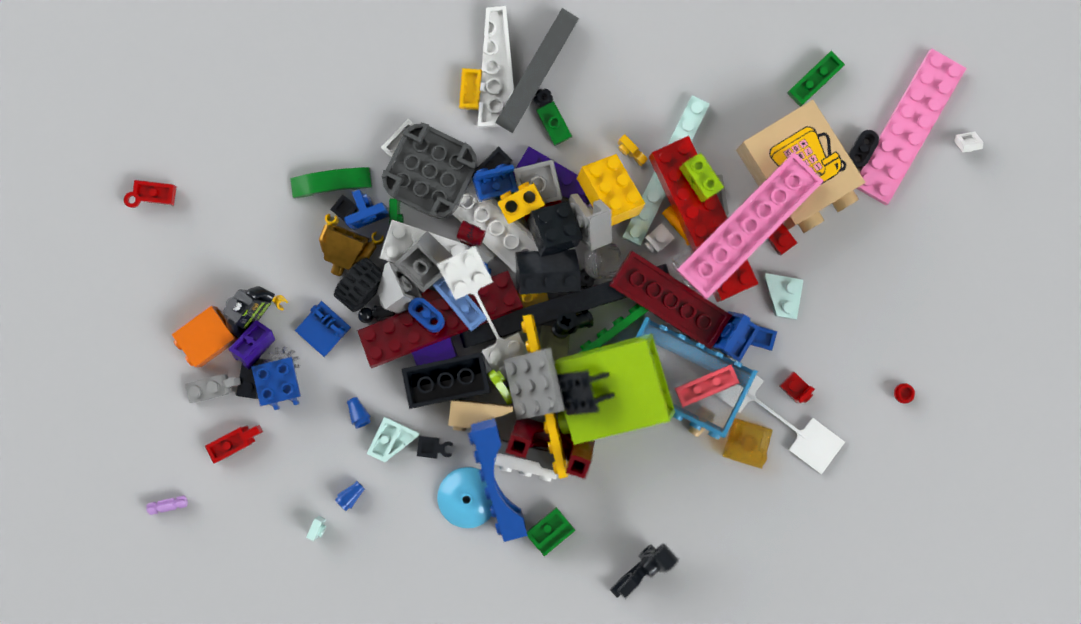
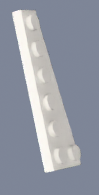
M506 6L486 8L478 129L500 127L495 122L514 91Z

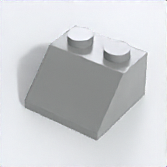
M427 231L394 265L424 293L443 276L437 264L453 257V255Z
M387 262L385 264L377 291L380 297V304L384 309L396 313L407 311L409 303L413 299L423 297L418 287L393 263Z

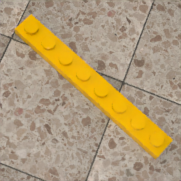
M534 315L523 316L524 321H521L523 333H527L528 341L525 342L527 352L539 351L541 346ZM556 413L545 414L546 421L543 422L545 433H549L551 442H548L550 454H554L555 462L552 463L554 474H558L559 479L566 478L569 474L565 473L567 462Z

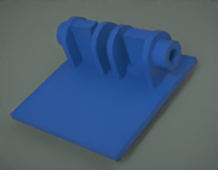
M321 301L318 305H314L311 308V313L295 331L325 357L351 327Z

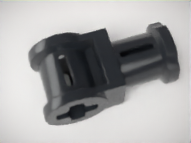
M588 310L578 315L575 312L560 314L556 323L552 326V333L555 337L564 339L568 335L576 333L580 328H591L594 325L593 316Z

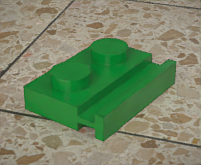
M555 507L527 531V537L545 557L576 530L561 511Z

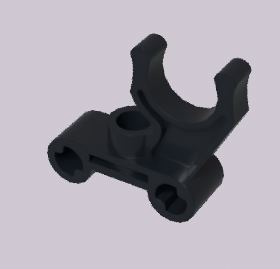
M664 543L657 548L650 544L639 554L638 557L641 561L623 575L611 587L610 591L616 598L620 595L627 598L639 586L646 575L653 578L657 572H668L677 564L679 559Z

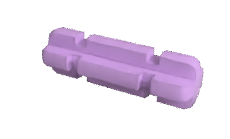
M183 495L176 497V499L169 498L157 501V503L151 502L147 504L146 510L149 515L157 514L158 511L162 513L175 510L177 507L179 509L184 508L188 505V499Z

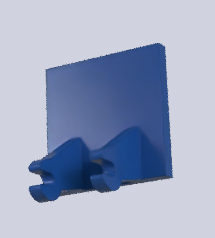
M292 357L252 366L260 406L271 405L274 410H279L280 406L277 402L291 400L294 405H299L297 398L301 397Z

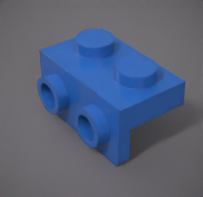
M501 164L496 166V169L488 170V168H483L476 171L472 180L479 202L499 198L508 191H511L512 194L518 191L513 174L514 165L507 166V164Z

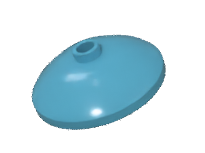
M474 467L458 468L449 473L440 484L437 495L439 509L444 518L457 527H478L487 522L492 516L490 506L493 504L491 499L487 500L484 489L487 487L486 481L482 482L480 469ZM464 496L470 497L469 503L463 501Z

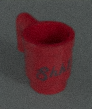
M464 220L459 228L457 239L460 240V243L469 245V247L481 246L486 231Z

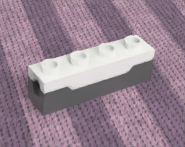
M501 439V446L494 464L500 466V470L512 472V469L520 471V475L528 477L535 474L540 476L539 479L550 482L551 479H556L557 474H554L552 465L555 462L554 454H550L548 450L531 447L526 458L523 459L506 453L509 441Z

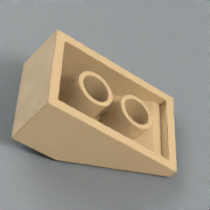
M458 399L452 400L448 426H453V430L465 431L471 427V424L513 412L514 406Z

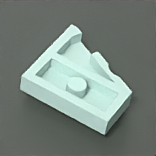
M764 273L763 277L767 283L768 294L773 303L775 316L796 320L803 280Z
M384 417L367 454L387 462L417 438L420 433Z

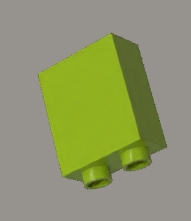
M652 333L561 357L554 362L556 374L589 370L590 376L602 372H609V377L590 383L593 395L596 397L606 393H615L614 398L597 403L599 408L597 413L566 415L565 410L558 412V423L561 432L564 435L571 433L574 445L670 422L675 414Z

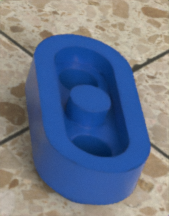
M415 298L409 303L408 310L411 316L428 331L438 332L444 327L445 320L443 315L425 299ZM418 308H423L422 312H417ZM433 320H438L436 325H431Z

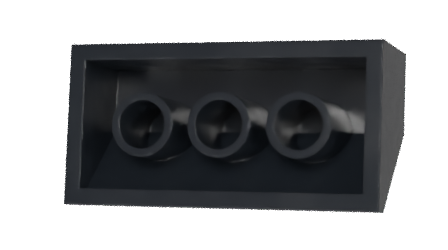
M482 352L401 369L409 409L491 392Z

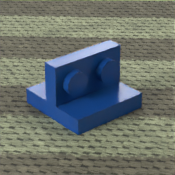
M356 190L352 192L359 212L346 216L344 219L347 226L357 230L389 217V209L382 202L373 205L367 193L364 194L361 190Z
M729 311L728 313L732 316L712 348L740 362L760 327L751 322V318L745 314Z

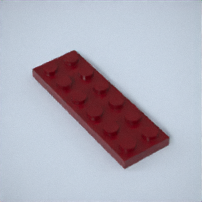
M633 251L629 252L609 284L613 289L693 340L705 345L710 350L732 316Z

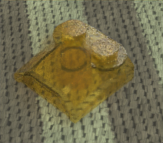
M734 418L722 456L762 469L767 460V450L773 430Z

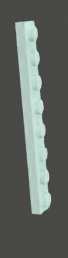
M692 95L668 145L686 136H689L692 141L710 103ZM655 171L642 196L646 203L639 215L631 218L622 236L623 239L637 246L641 245L665 196V191Z

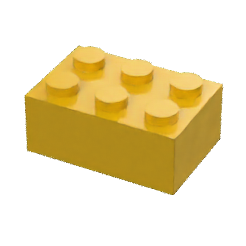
M617 154L581 167L577 176L581 188L592 207L593 202L601 200L611 209L612 226L640 214L646 203Z

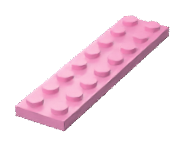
M934 49L928 52L882 131L879 143L869 162L860 169L859 173L866 183L859 186L858 190L884 205L889 204L967 68Z
M795 152L792 153L676 271L705 299H708L824 181Z

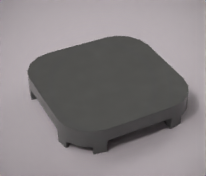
M421 122V124H414L409 128L406 127L402 132L403 136L386 170H383V186L386 192L398 201L430 217L446 218L452 215L458 208L476 172V154L466 142L463 143L432 128L429 124Z

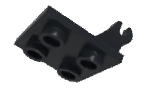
M589 370L557 374L566 415L599 412L597 403L614 398V392L594 397L590 384L609 377V372H602L590 376Z

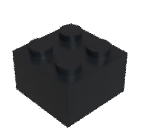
M569 201L533 210L527 219L540 257L577 247L583 238Z

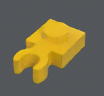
M624 134L618 141L619 150L625 156L633 157L638 165L642 167L648 158Z

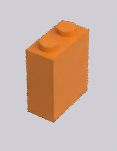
M210 306L171 334L175 339L173 342L176 347L184 351L186 361L194 367H203L233 345L238 339L228 330L226 318L216 306Z

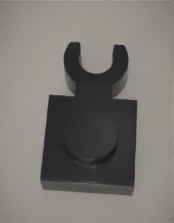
M419 436L417 456L437 459L438 453H441L444 457H451L452 453H447L445 447L453 446L454 443L447 441L439 444L440 438Z

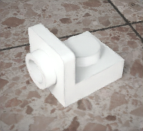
M661 223L643 239L645 241L644 246L650 253L654 252L657 254L675 237Z

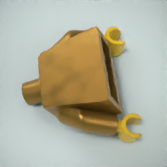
M327 214L325 216L327 224L323 226L319 242L324 253V260L333 264L331 273L336 276H342L344 268L349 270L358 261L364 258L369 259L377 248L376 245H380L384 237L382 236L380 240H375L374 237L377 232H373L371 235L372 241L369 242L370 238L338 226L339 219L337 216H335L332 222H329L331 215Z

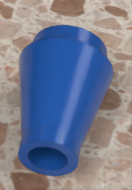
M358 397L347 401L351 423L356 429L364 427L371 422L369 419L371 416L363 407Z
M356 481L353 485L337 494L338 497L335 501L345 511L349 508L352 509L365 488Z

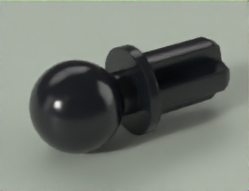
M374 305V310L364 307L358 312V318L362 323H370L373 318L380 321V318L395 315V312L386 310L382 306L377 307V305Z

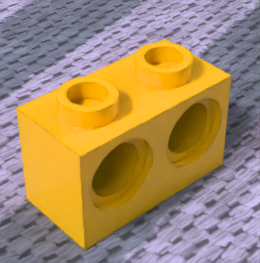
M527 181L518 186L519 190L512 194L511 191H508L500 196L501 200L497 203L508 224L526 216L533 210L545 206V202L535 183L530 184ZM532 191L535 194V200L527 202L524 199V193ZM508 201L516 202L517 209L515 211L507 210L506 203Z

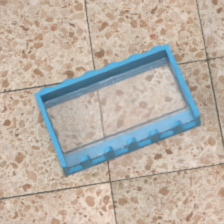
M646 317L636 337L653 334L675 409L673 417L680 421L683 418L691 421L690 426L701 430V428L708 430V435L717 440L720 437L725 438L758 371L751 370L740 362L733 361L717 351L714 352L706 348L705 345L696 343L686 336L669 330L668 327L662 324L659 325ZM732 364L740 384L682 407L674 388Z

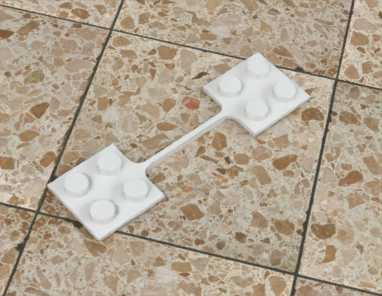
M473 246L438 263L437 266L455 300L467 294H473L476 297L497 338L495 344L483 349L482 352L491 369H494L495 372L500 371L507 380L503 360L528 354L519 333L507 338H501L498 335L478 295L480 288L493 281L476 247Z
M756 375L738 412L741 413L749 401L758 403L796 432L797 438L788 450L822 474L845 441L813 417L804 429L798 430L756 398V391L764 382V380ZM735 385L715 395L734 408L743 387Z

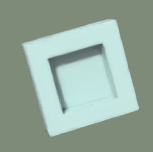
M320 516L316 517L306 538L314 541L318 536L322 537L326 529L324 525L326 519Z

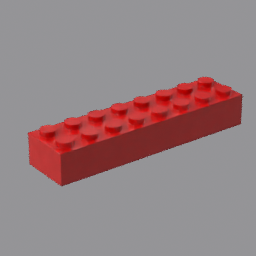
M686 136L653 151L649 156V160L694 253L728 217L717 194L702 203L679 169L685 162L698 155L690 137ZM747 259L713 293L716 302L723 301L759 284Z

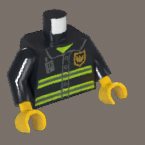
M260 286L248 290L240 289L226 302V307L223 310V313L227 316L226 326L234 336L239 338L255 320L259 321L271 305V301L274 302L279 310H284L280 303L283 301L288 303L283 295L275 296L274 293Z

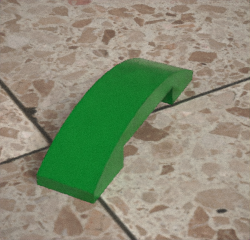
M369 167L327 170L290 178L293 198L313 196V194L346 189L357 190L372 187Z

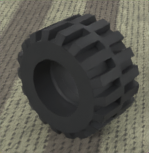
M368 258L358 261L339 281L334 291V297L352 312L360 310L377 293L383 271Z

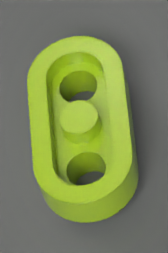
M494 369L488 372V377L508 406L512 404L509 386L506 387L503 383L506 379L500 371L495 372Z

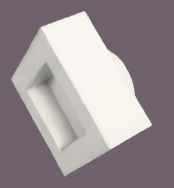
M976 132L955 135L954 142L962 152L983 149L984 142Z

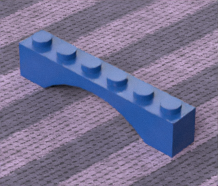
M493 418L471 424V432L468 433L470 444H475L477 450L474 451L476 463H480L482 467L479 473L482 482L486 481L487 487L484 488L487 500L491 499L493 504L490 506L492 517H496L498 523H495L497 534L502 535L504 542L527 536V529L522 510L503 494L494 475V464L501 446V438L496 420Z

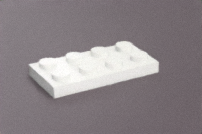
M391 220L379 259L395 264L427 231ZM430 233L453 256L468 249L469 245Z

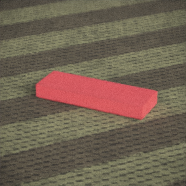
M731 364L674 389L682 407H685L740 384Z

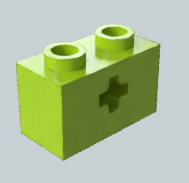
M702 153L691 158L679 168L702 203L724 188Z

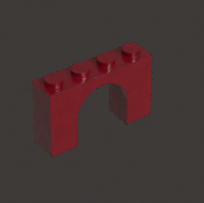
M530 418L516 420L506 453L525 459L531 447L542 446L548 448V442L551 441L549 433H545L543 423ZM559 429L567 460L565 473L585 479L592 462L595 440L574 445L571 433L564 435L561 429Z

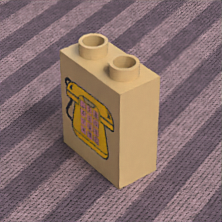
M814 100L809 101L748 138L736 149L758 186L794 152L824 181L783 222L787 229L798 224L803 233L809 231L825 221L819 212L820 210L832 203L836 211L840 212L859 200L854 189L866 183Z

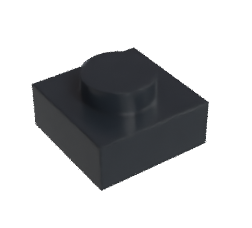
M342 194L330 210L345 221L344 217L356 213L358 207Z

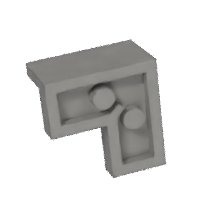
M601 200L593 202V208L591 206L587 207L591 212V215L587 217L588 235L583 236L581 241L591 251L612 243L611 209Z

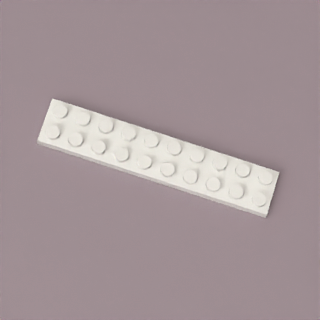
M407 119L384 143L381 149L392 158L403 136L402 132L406 127L409 128L414 124ZM471 180L458 208L452 215L461 223L465 220L486 231L482 243L516 274L515 252L538 251L533 236L518 220L508 224L495 199L479 202L473 180Z

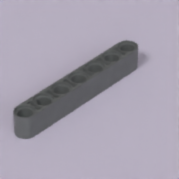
M564 8L561 9L495 123L511 133L514 132L579 20L578 17Z

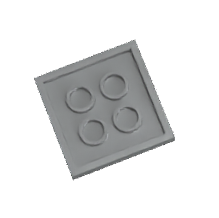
M551 348L503 360L517 420L565 410Z

